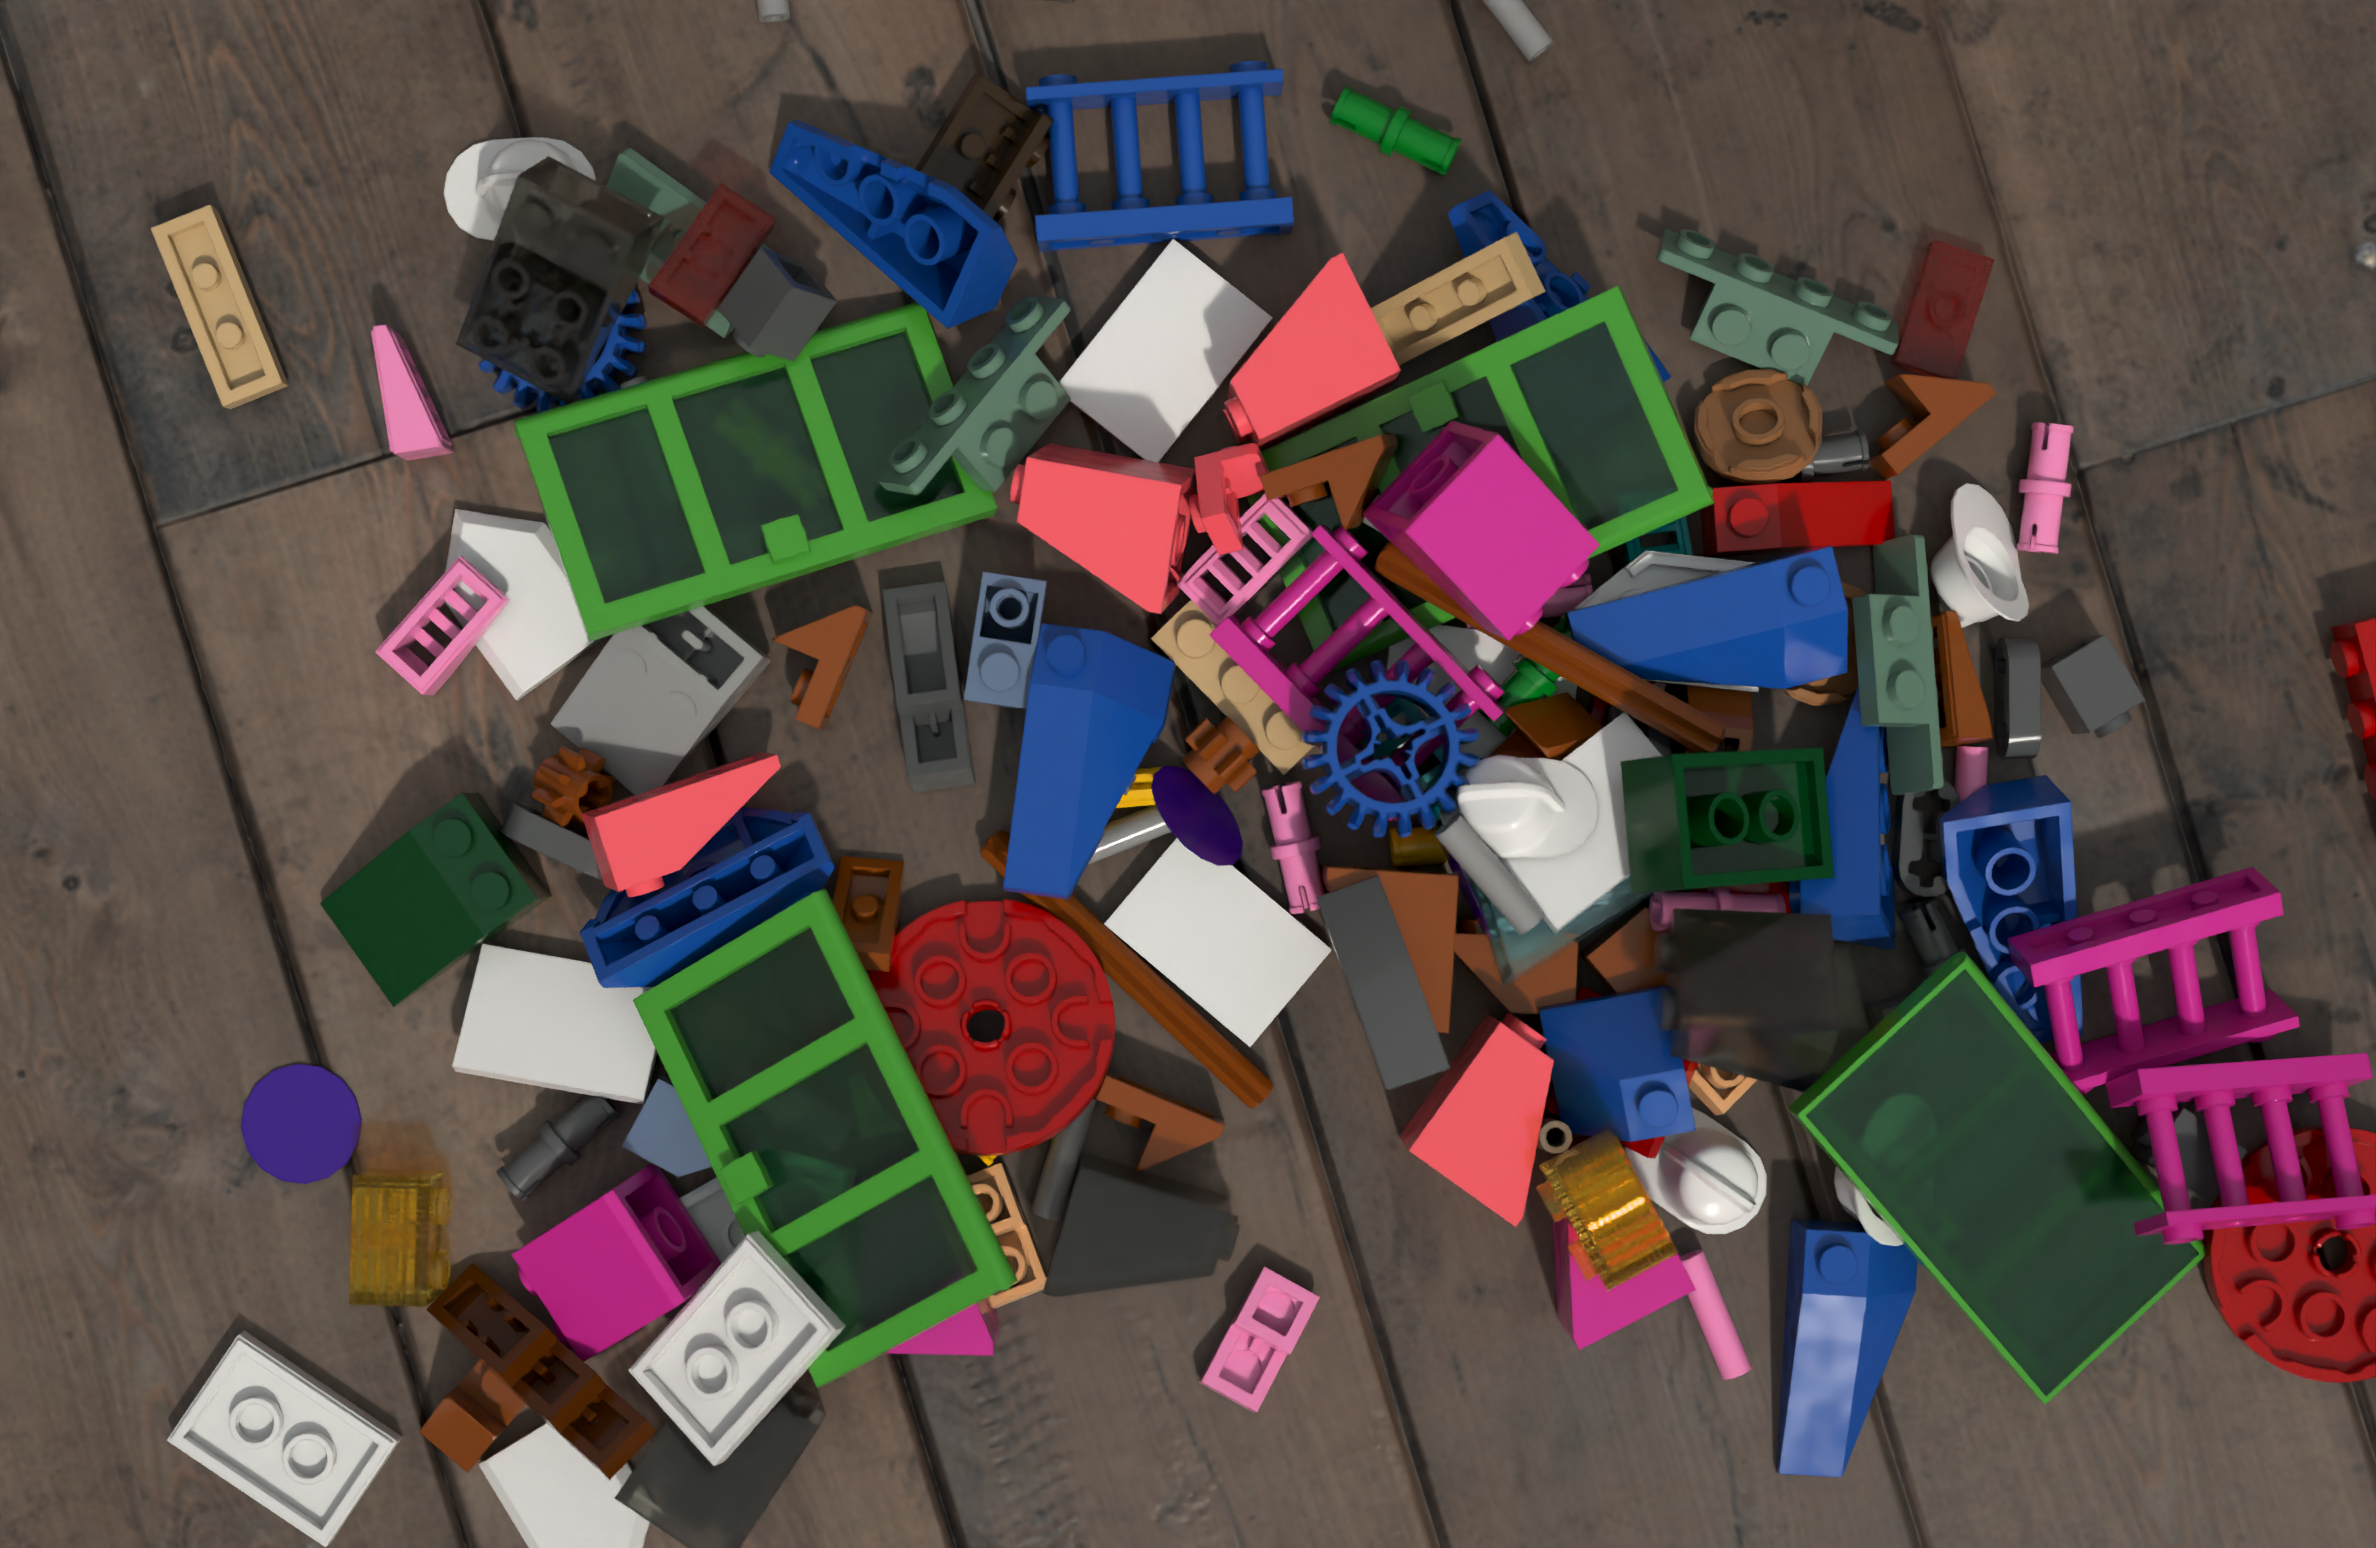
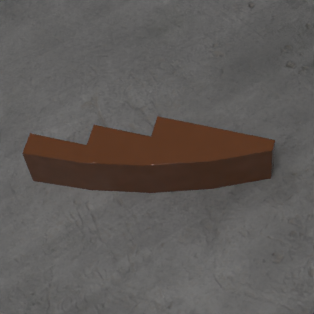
M472 1263L426 1309L473 1356L607 1479L610 1480L657 1432L646 1418L608 1387L592 1368L562 1344L546 1325L475 1264Z

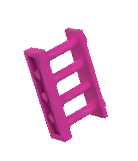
M1326 524L1319 525L1311 533L1325 550L1256 619L1248 616L1242 622L1236 615L1226 617L1209 634L1303 732L1305 730L1324 731L1325 725L1314 721L1309 716V711L1313 705L1325 707L1315 697L1321 690L1318 683L1388 615L1416 643L1385 672L1386 680H1393L1395 666L1400 660L1409 663L1410 670L1407 682L1410 683L1435 661L1462 688L1445 704V707L1451 712L1459 705L1468 704L1471 709V713L1468 716L1455 722L1457 729L1479 708L1493 721L1502 715L1506 709L1497 700L1505 692L1501 686L1478 664L1470 672L1361 561L1368 554V551L1342 525L1334 532ZM1344 568L1371 596L1301 665L1294 662L1287 668L1270 651L1276 644L1273 637ZM1385 696L1376 697L1375 699L1380 709H1385L1397 697ZM1356 706L1347 713L1338 732L1337 756L1339 764L1351 759L1364 749L1360 742L1366 737L1361 723L1363 718ZM1414 734L1390 758L1396 766L1403 764L1405 759L1399 756V754L1407 750L1406 745L1418 738V734ZM1440 735L1419 746L1414 760L1416 769L1442 744ZM1384 754L1379 761L1389 757ZM1371 755L1369 758L1361 761V764L1366 765L1376 759ZM1372 772L1352 780L1365 796L1373 800L1385 803L1406 802L1400 789L1396 790L1392 781L1381 773Z
M2254 867L2007 938L2011 961L2034 988L2044 985L2055 1052L2049 1053V1055L2082 1095L2091 1091L2093 1087L2106 1084V1082L2136 1069L2164 1067L2246 1042H2264L2272 1039L2277 1033L2300 1027L2298 1015L2272 989L2264 990L2255 927L2261 921L2284 915L2281 892ZM2228 931L2238 998L2203 1008L2193 945L2199 939ZM2167 949L2177 1016L2142 1026L2132 963L2138 957ZM2105 967L2116 1034L2081 1044L2070 981L2076 975Z
M2368 1053L2136 1069L2106 1082L2111 1108L2136 1106L2138 1116H2145L2164 1209V1213L2133 1223L2135 1236L2162 1234L2163 1244L2170 1245L2204 1239L2202 1230L2330 1219H2335L2337 1230L2375 1225L2376 1194L2364 1195L2344 1099L2350 1097L2348 1087L2373 1078ZM2308 1093L2310 1103H2317L2337 1198L2307 1200L2287 1103L2293 1101L2292 1095ZM2252 1098L2253 1107L2261 1109L2280 1200L2278 1203L2249 1204L2230 1107L2236 1105L2235 1099ZM2194 1102L2196 1111L2203 1112L2222 1207L2191 1210L2172 1115L2173 1111L2178 1110L2177 1103Z

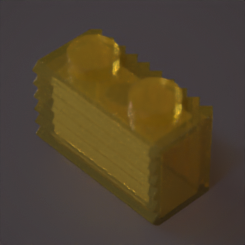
M1604 1130L1598 1135L1590 1137L1585 1142L1577 1144L1574 1148L1568 1149L1538 1166L1546 1182L1537 1186L1536 1190L1555 1223L1563 1218L1567 1219L1577 1238V1241L1568 1245L1567 1248L1585 1281L1597 1276L1600 1283L1608 1291L1678 1254L1620 1141L1610 1130Z
M364 1169L353 1175L350 1305L424 1307L438 1298L440 1290H446L450 1277V1255L448 1251H440L441 1226H448L450 1222L452 1192L450 1187H442V1171Z

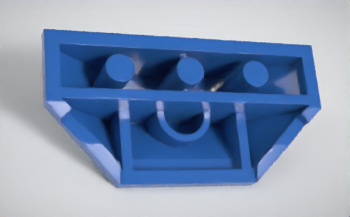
M741 807L681 870L662 876L665 883L663 887L635 897H627L626 890L618 892L611 889L604 898L595 919H589L580 931L597 980L603 988L655 987L809 896L812 892L822 890L835 866L816 822L809 812L795 811L794 814L772 809Z

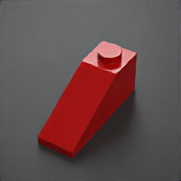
M1891 480L1776 483L1712 488L1715 503L1701 509L1704 557L1710 558L1795 552L1832 546L1833 549L1880 545L1884 541L1895 538Z

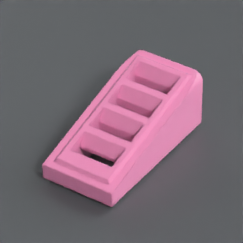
M386 324L373 326L371 334L390 452L407 461L454 453L452 442L400 333Z
M1264 494L1240 518L1242 538L1248 534L1272 558L1264 565L1244 544L1243 550L1231 552L1230 554L1253 576L1247 583L1222 560L1227 554L1218 555L1214 545L1176 582L1178 587L1217 626L1228 616H1238L1313 538L1311 533L1314 530L1282 498L1267 500L1266 494ZM1265 514L1291 539L1284 547L1258 523ZM1210 572L1234 595L1229 601L1205 579Z
M459 556L375 653L422 695L434 696L469 654L510 599L464 557ZM461 581L486 602L478 612L454 591ZM446 601L469 621L462 630L439 610ZM430 621L452 639L446 648L425 630ZM415 640L436 657V660L430 666L410 649Z

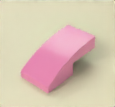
M1265 1266L1262 1267L1220 1340L1199 1383L1253 1413L1258 1412L1286 1356L1292 1353L1320 1297Z

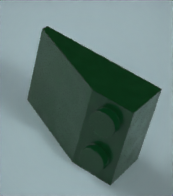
M1823 747L1671 754L1620 761L1632 893L1834 878Z
M461 793L406 832L320 902L323 909L393 1007L402 1003L481 947L482 944L491 940L552 896L512 839L500 832L502 825L479 793Z

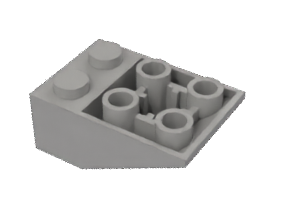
M663 573L651 589L678 580ZM708 605L613 634L550 724L578 748H585L603 757L605 762L602 768L636 795L668 784L770 664L772 659Z

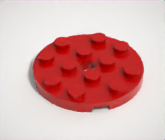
M1003 899L1004 902L977 901L968 903L962 900L941 906L920 916L895 936L890 971L870 970L868 974L955 1153L974 1156L1005 1155L1031 1148L1054 1137L1077 1119L1091 1103L1102 1085L1112 1059L1116 1026L1114 1005L1109 984L1096 956L1084 940L1063 921L1042 909L1014 900ZM983 1010H993L999 1013L1005 1020L1001 1038L986 1043L973 1040L968 1031L969 1022L972 1017ZM865 1044L858 1049L869 1083L887 1111L910 1132L868 1044Z
M2322 1125L2293 1130L2307 1200L2337 1198ZM2350 1127L2364 1195L2376 1194V1133ZM2265 1142L2241 1160L2250 1205L2280 1202L2268 1142ZM2220 1193L2211 1208L2222 1207ZM2335 1219L2205 1230L2203 1242L2206 1247V1255L2203 1258L2210 1295L2225 1324L2245 1347L2270 1364L2310 1380L2347 1383L2376 1377V1224L2362 1228L2337 1230ZM2339 1235L2347 1246L2346 1260L2339 1268L2326 1270L2320 1262L2316 1249L2317 1247L2321 1248L2327 1239Z

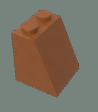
M1321 864V876L1326 893L1377 875L1379 876L1437 1032L1449 1033L1459 876L1448 872Z

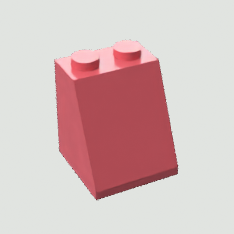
M1343 253L1332 257L1231 379L1228 391L1229 400L1224 402L1225 409L1222 411L1238 444L1249 440L1250 443L1257 444L1260 451L1390 388L1400 373L1401 369Z
M1049 443L1026 458L1025 465L1017 464L1012 479L1010 499L1011 503L1020 504L1017 518L1019 524L1148 612L1161 614L1179 594L1180 588L1176 582L1182 577L1191 522L1189 496L1195 495L1197 485L1195 469Z
M1487 1013L1450 1064V1069H1447L1399 1138L1411 1153L1516 1227L1524 1216L1554 1060L1540 1051L1547 1039L1510 1013H1507L1501 1022Z

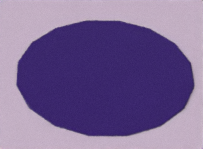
M1163 766L1153 775L1151 789L1156 808L1170 831L1187 849L1199 858L1217 866L1233 865L1242 855L1243 840L1238 823L1227 804L1217 793L1214 795L1192 772L1178 766Z
M1440 842L1452 873L1459 876L1458 886L1486 937L1491 941V935L1482 911L1459 863Z
M294 1064L275 1069L254 1086L244 1103L241 1131L248 1153L263 1171L281 1181L307 1184L329 1178L347 1164L359 1143L362 1119L356 1097L340 1077L320 1066Z

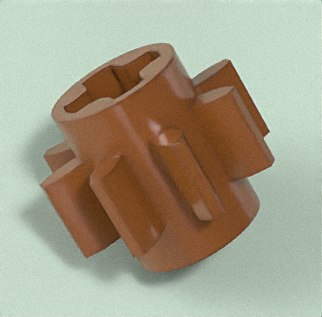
M1228 716L1216 727L1205 718L1184 738L1192 750L1181 761L1214 795L1225 784L1237 793L1258 772L1249 761L1260 749Z
M564 746L560 747L558 754L545 759L536 771L534 778L535 791L532 793V798L546 804L542 816L562 827H565L570 821L585 828L581 813L610 804L612 800V783L615 780L614 777L601 771L605 759L585 748L576 753Z

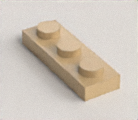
M207 205L152 227L151 231L222 406L227 409H233L289 386L218 209L212 205Z
M1516 232L1372 307L1371 311L1400 366L1546 291Z
M1190 600L1151 640L1171 661L1175 662V665L1226 717L1228 716L1260 749V752L1281 774L1285 775L1315 745H1308L1302 742L1303 731L1209 636L1217 625Z

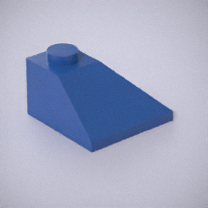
M1667 984L1539 1007L1544 1038L1547 1039L1545 1042L1548 1057L1554 1060L1551 1075L1560 1121L1570 1128L1572 1134L1633 1142L1696 1131Z

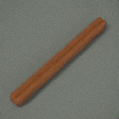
M1391 541L1381 550L1374 566V570L1379 575L1696 753L1715 752L1722 741L1726 728L1721 722L1539 620L1528 631L1520 635H1514L1509 641L1486 631Z
M999 830L981 847L980 854L994 869L1005 877L1010 835L1004 830ZM1021 893L1035 907L1050 913L1073 929L1089 946L1103 971L1247 1107L1253 1109L1267 1098L1273 1089L1271 1080L1073 894L1067 900Z

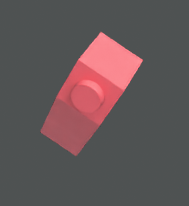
M759 752L581 813L605 887L618 892L626 890L627 897L643 895L663 887L665 883L662 876L681 870L781 767L778 755Z

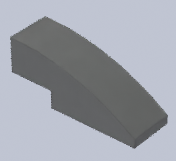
M946 580L884 589L882 591L896 706L900 716L906 772L913 793L976 784L965 700H963V685Z
M1377 875L1316 897L1383 1087L1388 1091L1450 1069L1421 985L1379 876Z

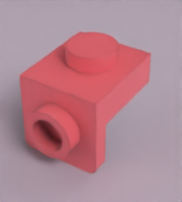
M1255 443L1226 447L1217 452L1194 457L1198 494L1189 496L1190 513L1196 531L1198 533H1208L1218 555L1243 550L1238 499L1265 492L1260 475L1269 473L1270 470L1258 445Z

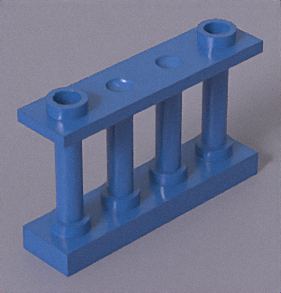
M1245 61L1230 65L1229 73L1077 83V77L1073 75H1051L1040 78L1039 86L1026 87L1028 107L1034 111L1047 112L1053 118V122L1049 127L1054 205L1048 207L1049 215L1035 216L1039 252L1170 243L1172 239L1177 242L1291 234L1294 225L1292 197L1278 198L1277 190L1270 188L1264 108L1265 96H1279L1282 93L1284 82L1283 69L1268 70L1267 62ZM1238 99L1245 191L1239 193V201L1214 203V196L1207 193L1200 101ZM1175 103L1181 196L1175 198L1176 205L1150 207V200L1143 198L1137 106ZM1111 108L1118 200L1112 202V210L1087 212L1086 204L1080 203L1073 110Z

